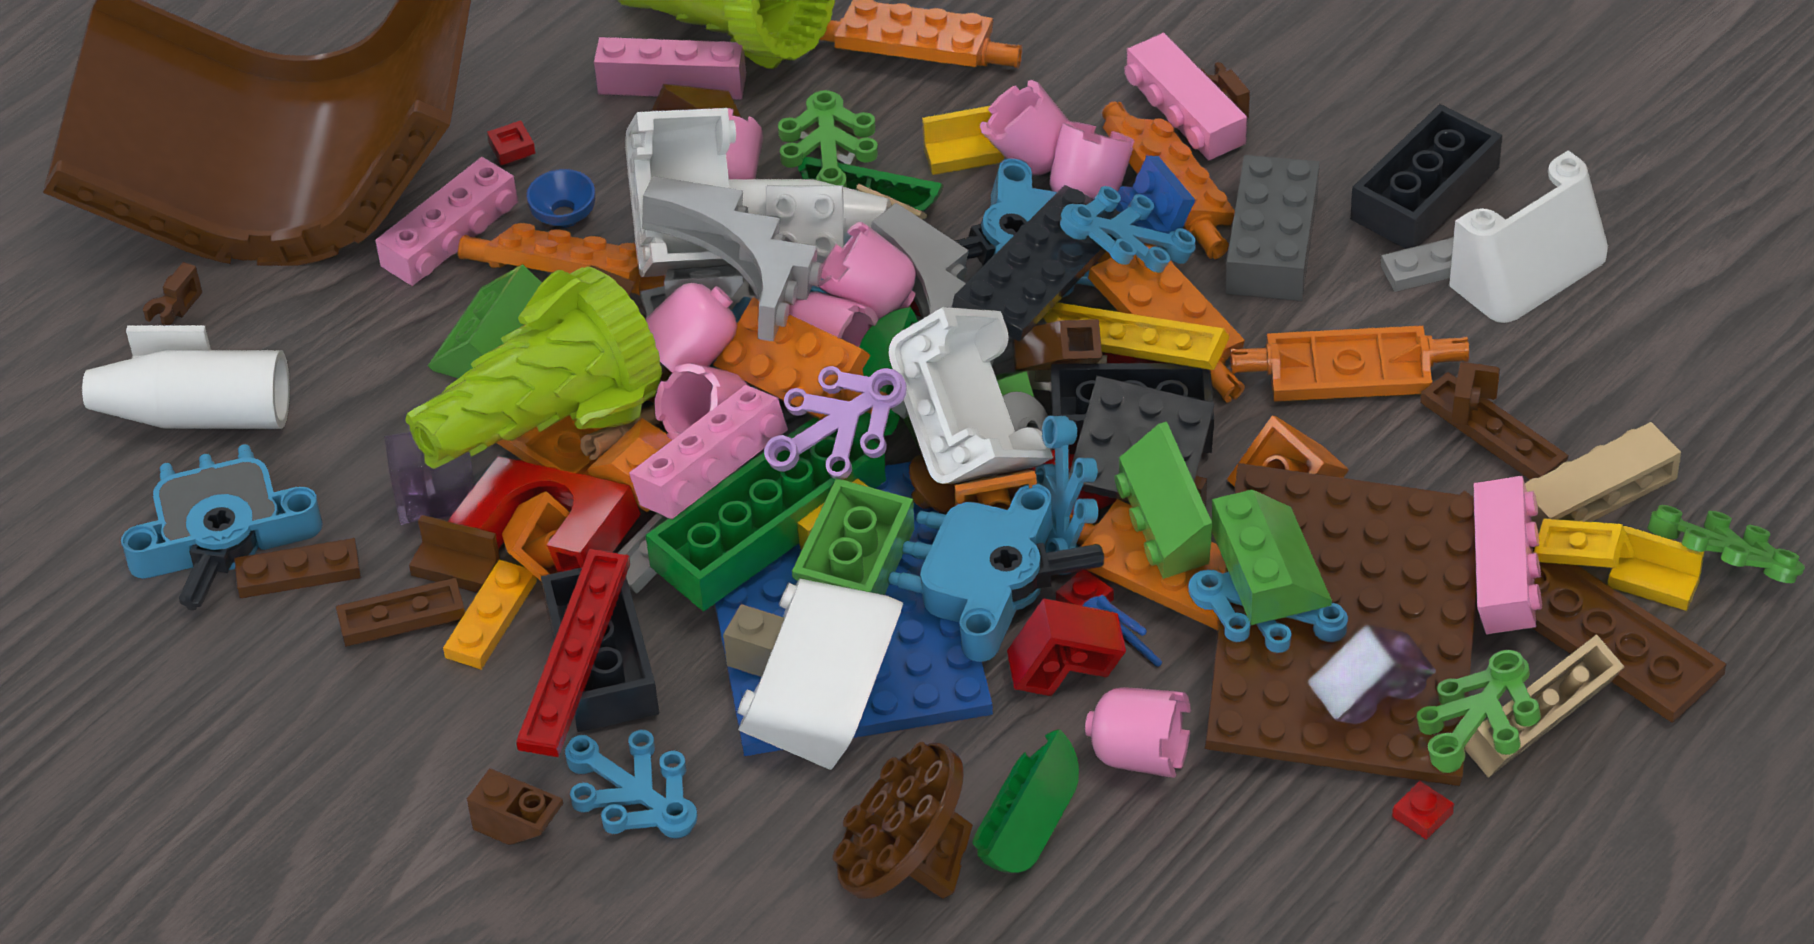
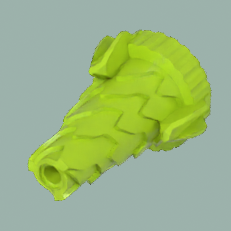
M618 0L619 3L625 6L666 12L677 16L676 19L681 22L706 25V30L728 33L727 35L732 37L731 42H737L739 45H742L745 56L754 63L769 69L777 68L783 59L796 60L812 50L819 43V39L825 34L827 25L832 17V9L835 5V0Z
M582 267L570 274L563 270L551 273L540 284L519 315L518 320L524 325L501 338L503 341L502 345L474 360L471 363L473 368L448 385L441 394L407 413L406 423L410 426L415 443L424 453L425 463L435 469L468 451L472 457L502 439L513 441L535 427L541 432L569 415L572 420L576 419L574 424L578 429L616 427L637 420L641 414L642 403L654 397L658 390L662 368L653 334L650 332L644 316L641 315L639 308L628 296V293L609 275L593 267Z

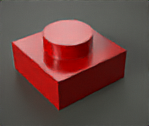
M522 121L487 131L488 143L501 165L536 154L534 142Z
M1081 570L1056 591V601L1083 606L1089 599L1104 595L1111 603L1114 600V589L1087 570Z
M1419 781L1393 806L1392 817L1427 840L1453 814L1454 803Z

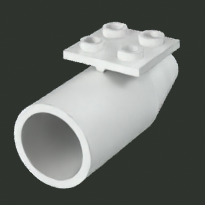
M729 179L731 189L743 190V206L748 207V213L780 218L779 234L785 235V241L817 246L816 262L824 263L836 244L841 248L844 247L852 237L847 233L850 227L857 222H863L871 228L872 221L891 207L889 198L814 179Z
M127 326L126 333L133 355L132 359L92 368L84 373L82 394L86 409L164 429H282L287 420L290 387L288 364L284 352L281 350H211L205 326Z

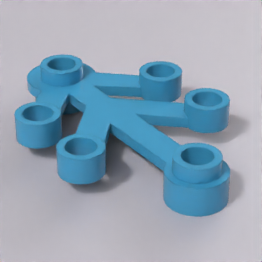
M1109 186L1101 187L1094 200L1089 204H1068L1061 212L1060 226L1067 235L1079 240H1083L1087 236L1091 237L1109 252L1116 262L1123 265L1129 264L1136 255L1144 261L1146 267L1151 271L1161 273L1170 260L1179 264L1186 263L1195 250V237L1185 229L1178 228L1167 234L1132 225L1139 219L1146 220L1154 209L1153 202L1141 194L1135 195L1128 208L1111 220L1098 217L1104 211H1114L1121 200L1120 194ZM1108 234H1111L1117 240L1114 241ZM1142 242L1148 243V244L1157 245V246H1161V248H1160V247H1151V248L1149 249V248L1146 247Z
M1047 416L1044 420L1042 439L1047 448H1055V464H1041L1035 469L1037 484L1046 487L1050 491L1052 499L1053 525L1045 545L1046 553L1077 548L1076 543L1084 525L1095 523L1098 517V505L1094 499L1077 500L1084 482L1092 483L1097 477L1098 468L1095 459L1077 458L1069 480L1068 445H1072L1075 442L1077 427L1075 422L1069 420L1066 416ZM1073 507H1074V515H1073V517H1072V519H1071V522H1070L1069 516H1070V514H1071V512H1072V509H1073ZM1069 572V573H1064V574H1059V575H1068V574H1070L1071 572Z
M1203 570L1194 574L1188 586L1189 595L1194 603L1200 608L1214 610L1224 625V633L1229 640L1234 642L1246 640L1250 634V621L1246 615L1235 613L1229 603L1242 605L1229 571L1222 574L1215 570ZM1332 603V606L1287 616L1288 618L1313 624L1315 635L1324 641H1338L1347 633L1348 615L1336 603ZM1275 620L1256 624L1264 635L1265 645L1270 651L1281 653L1290 647L1291 631L1286 625L1277 624ZM1239 625L1243 628L1233 629L1232 626ZM1274 636H1281V637H1283L1284 639H1282V640H1275V639H1273L1272 637H1274Z
M637 730L628 739L630 753L634 757L635 777L600 754L597 742L589 736L579 735L570 740L566 746L565 755L567 765L571 771L577 774H586L594 771L618 787L615 789L595 790L589 783L576 784L570 791L572 807L576 811L588 812L594 808L605 807L601 813L604 830L611 834L621 833L625 829L658 827L664 835L670 838H681L692 831L697 822V810L690 800L683 798L682 776L686 772V764L682 753L668 751L660 757L661 774L666 778L665 798L653 790L651 755L655 751L654 737L649 731ZM641 742L648 743L645 746H636V744ZM672 763L679 764L673 768L667 767V765ZM583 795L590 796L585 800L578 799V797ZM643 804L650 810L627 813L626 809L621 805ZM612 817L621 818L618 821H609Z

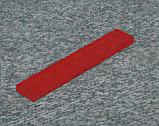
M589 549L516 740L518 751L559 758L629 570V555Z

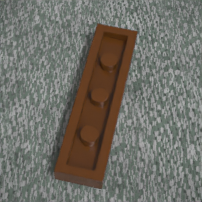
M1450 372L1444 374L1421 392L1420 403L1528 479L1539 478L1568 461V454L1485 398H1480L1478 411L1470 410L1467 425L1451 423L1457 377Z

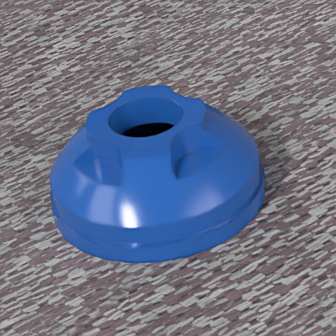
M558 169L540 175L530 184L527 190V201L530 211L536 219L548 225L566 228L575 225L592 211L595 205L596 194L593 182L585 174L570 169ZM559 207L574 209L572 213L565 215L553 213Z

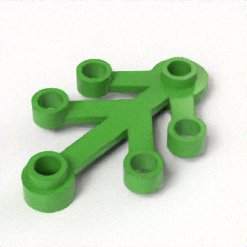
M822 90L812 94L807 99V110L796 119L784 118L778 123L779 138L784 142L797 141L801 137L802 131L815 122L819 123V127L798 144H784L780 148V160L785 167H797L802 164L803 158L821 145L823 168L817 175L816 180L834 185H843V187L847 188L846 175L837 164L836 144L853 153L857 160L861 162L874 161L878 157V146L874 139H857L834 126V122L837 120L852 128L854 134L859 137H869L875 132V118L872 114L865 112L854 114L843 107V99L840 95L828 90Z
M1659 505L1657 511H1653L1647 527L1650 532L1668 539H1678L1681 531L1685 532L1682 545L1691 550L1721 552V559L1724 562L1740 567H1762L1766 576L1783 583H1795L1797 576L1802 575L1805 566L1798 561L1799 556L1785 549H1775L1768 543L1770 532L1764 528L1747 525L1743 538H1741L1729 528L1732 518L1718 511H1708L1704 527L1707 529L1683 521L1681 519L1682 512L1672 506Z
M1513 650L1497 652L1490 658L1489 665L1485 671L1459 679L1443 680L1437 686L1439 701L1442 705L1437 707L1427 706L1418 711L1417 721L1419 730L1427 735L1439 733L1444 728V721L1465 715L1452 733L1439 734L1428 743L1431 763L1439 771L1451 773L1461 767L1465 759L1464 747L1486 717L1494 732L1493 741L1495 750L1498 753L1509 755L1520 749L1519 732L1510 725L1499 702L1506 689L1514 701L1513 712L1518 725L1527 727L1535 725L1540 721L1539 704L1530 697L1523 683L1528 679L1530 670L1528 662L1520 653ZM1485 687L1482 693L1465 698V692Z

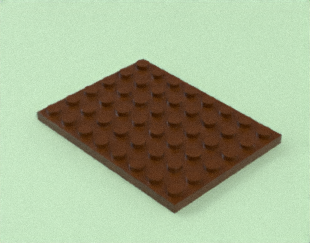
M1238 463L1234 494L1255 490L1292 508L1332 599V603L1340 605L1348 615L1347 633L1342 639L1328 642L1321 640L1315 635L1313 624L1288 617L1274 619L1277 624H1284L1291 631L1290 647L1284 652L1275 653L1266 647L1265 637L1256 624H1250V634L1246 640L1234 642L1225 636V627L1219 619L1204 749L1460 786L1463 778L1464 761L1458 770L1451 773H1443L1432 765L1428 743L1439 734L1452 733L1465 715L1444 721V728L1439 733L1427 735L1419 730L1417 713L1420 709L1427 706L1437 707L1442 705L1437 692V686L1440 682L1446 679H1459L1470 675L1477 584L1474 497ZM1229 602L1235 613H1242L1247 616L1242 605ZM1239 625L1232 626L1233 629L1243 628ZM1274 636V637H1272V638L1275 639V640H1282V639H1284V638L1281 637V636ZM1469 692L1464 693L1465 698L1469 696Z

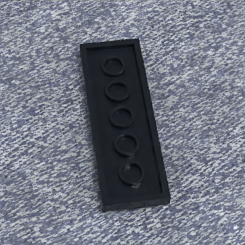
M1064 185L954 295L952 307L1001 311L1008 336L1020 342L1107 252L1091 237L1087 236L1083 240L1072 238L1060 226L1061 212L1066 205H1087L1094 199L1085 195L1080 190ZM1116 209L1112 212L1104 211L1098 217L1111 220L1121 212ZM1108 234L1114 241L1117 240L1111 234Z

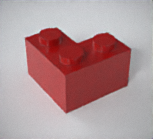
M1044 598L1007 650L1014 689L1047 696L1054 694L1070 671L1107 678L1126 653L1118 613Z

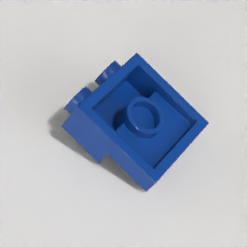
M1146 156L1133 187L1120 186L1118 193L1121 196V200L1115 209L1123 212L1128 208L1135 195H1144L1153 202L1154 209L1146 220L1139 219L1132 225L1169 234L1171 231L1183 228L1195 199L1159 156Z

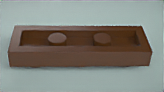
M355 538L234 558L237 589L240 599L361 578Z
M456 578L336 606L345 647L460 620L465 614Z

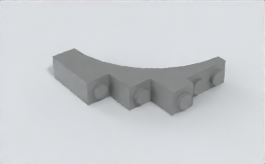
M652 176L643 195L642 229L672 235L697 244L720 256L736 268L752 286L759 301L758 339L774 341L779 326L785 327L787 324L789 305H794L796 299L807 300L812 286H819L822 275V263L816 262L817 246L785 241V235L779 234L780 218L748 213V207L743 206V190Z
M897 203L893 204L872 221L871 229L902 251L913 262L916 278L912 291L916 293L914 301L918 306L921 319L942 307L953 308L954 295L966 284L963 280L967 274L965 266L969 250ZM904 400L892 408L893 412L904 419L909 415Z

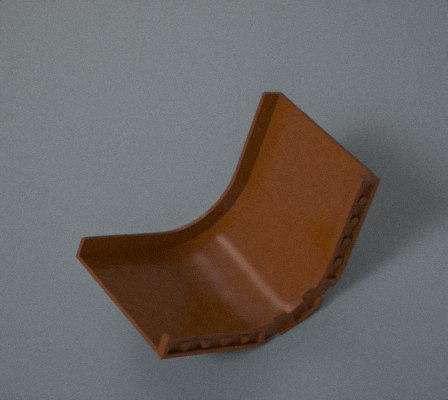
M95 0L88 18L43 193L186 252L222 263L231 264V259L257 260V266H298L336 256L340 248L354 241L360 243L376 230L450 126L471 0H397L382 23L361 41L334 52L300 56L283 55L252 48L142 0Z

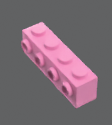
M1165 33L1127 49L1125 74L1128 81L1133 86H1137L1146 95L1149 103L1153 107H1157L1174 128H1178L1188 139L1192 148L1198 149L1208 160H1211L1246 144L1247 116Z
M599 37L594 59L598 94L658 96L663 84L729 91L732 99H742L746 80L745 55L742 45H739L737 42Z
M479 158L376 239L381 267L414 286L422 278L431 274L436 267L451 255L458 252V245L462 236H477L518 203L514 176L487 159Z
M745 385L637 466L629 474L640 505L673 519L763 450L771 438L784 434L788 429L778 398Z
M1523 476L1474 483L1477 608L1485 633L1493 634L1536 627L1535 610L1542 609L1540 588L1538 584L1534 585V578L1541 577L1539 558L1537 553H1533V547L1539 546L1536 522H1531V516L1538 515L1534 491L1527 492Z

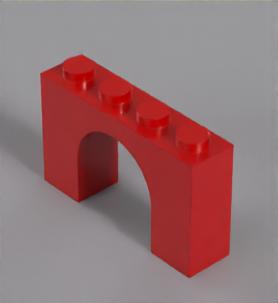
M498 456L448 522L495 533L499 549L504 542L502 533L518 505L546 491L563 507L571 511L547 543L557 572L583 567L589 549L613 553L641 513L630 485Z

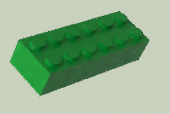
M813 417L787 435V437L794 438L820 420ZM856 427L849 455L852 472L843 480L853 482L858 478L868 487L877 488L886 481L884 454L878 458H870L865 455L860 446V440L864 433L857 431ZM838 430L799 454L797 464L787 471L773 469L763 452L717 484L676 517L667 519L647 533L646 542L650 567L704 612L799 544L797 522L825 502L835 482V479L829 475L826 469V460L833 452ZM871 439L866 447L867 449L874 450L879 447V444ZM783 450L779 452L777 460L780 462L786 461L790 457V451ZM835 462L832 470L835 472L842 471L846 466V462Z

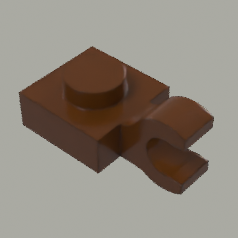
M1217 62L1215 63V75H1209L1201 68L1200 70L1248 119L1250 91L1232 69L1226 71V67L1222 63Z
M183 262L173 275L166 279L163 286L164 296L152 299L144 305L143 312L146 321L150 322L155 315L161 314L162 326H170L174 322L175 316L183 317L203 293L196 266Z

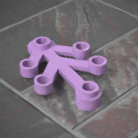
M834 366L822 369L819 373L818 381L825 392L835 394L843 388L862 393L850 402L806 394L800 388L789 390L785 394L784 404L791 414L800 416L808 411L828 416L792 439L784 435L771 438L764 449L765 458L770 466L777 471L792 469L799 460V454L838 430L833 452L826 460V469L833 479H846L852 472L849 455L859 416L871 408L873 409L869 429L861 437L860 446L865 455L870 458L882 456L887 447L883 435L890 408L899 405L907 392L906 382L903 376L896 370L880 369L870 377L841 372ZM834 374L838 376V381L834 385L825 384V379L829 375ZM884 385L894 386L891 394L886 396L880 394V390ZM797 396L804 398L801 406L792 407L790 405L793 398ZM879 439L880 445L877 449L870 450L866 447L868 441ZM783 450L790 451V457L786 461L780 462L777 460L779 452ZM844 461L846 466L842 471L835 472L832 470L835 462Z

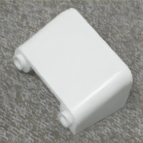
M728 108L637 112L626 130L625 147L637 263L641 277L666 275L667 269L729 264L720 256L697 244L672 235L642 229L643 195L652 176L730 188L726 153L729 150L730 143H735L736 126L734 120H729Z
M1569 150L1555 158L1548 168L1549 179L1557 188L1505 220L1498 213L1481 208L1470 211L1455 220L1449 286L1487 317L1496 322L1508 323L1519 319L1600 267L1606 260L1608 244L1587 166Z
M942 307L898 333L889 345L888 353L892 368L899 372L906 382L907 392L903 400L931 477L938 483L955 484L1037 467L1053 458L1050 448H1047L1043 442L1040 430L1026 427L1015 432L990 361L1005 351L1009 338L1001 311Z
M799 579L796 585L788 583L782 595L779 606L785 608L783 615L785 619L758 686L754 692L746 690L740 702L737 713L743 715L738 730L832 770L848 748L857 730L898 621L903 602L886 595Z

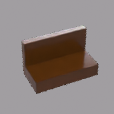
M421 515L418 523L422 543L409 564L411 576L434 582L456 578L459 588L478 593L500 559L496 534Z

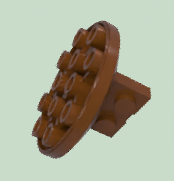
M919 742L900 759L892 757L884 764L880 772V778L868 791L860 805L852 807L843 820V826L847 829L842 842L836 847L832 859L837 863L838 879L845 890L858 898L870 899L886 893L901 883L906 877L911 876L942 899L954 893L961 869L960 862L963 853L966 851L973 826L972 823L955 812L964 777L963 763L958 754L941 743L925 744L924 742ZM854 834V840L852 842L850 841V839Z

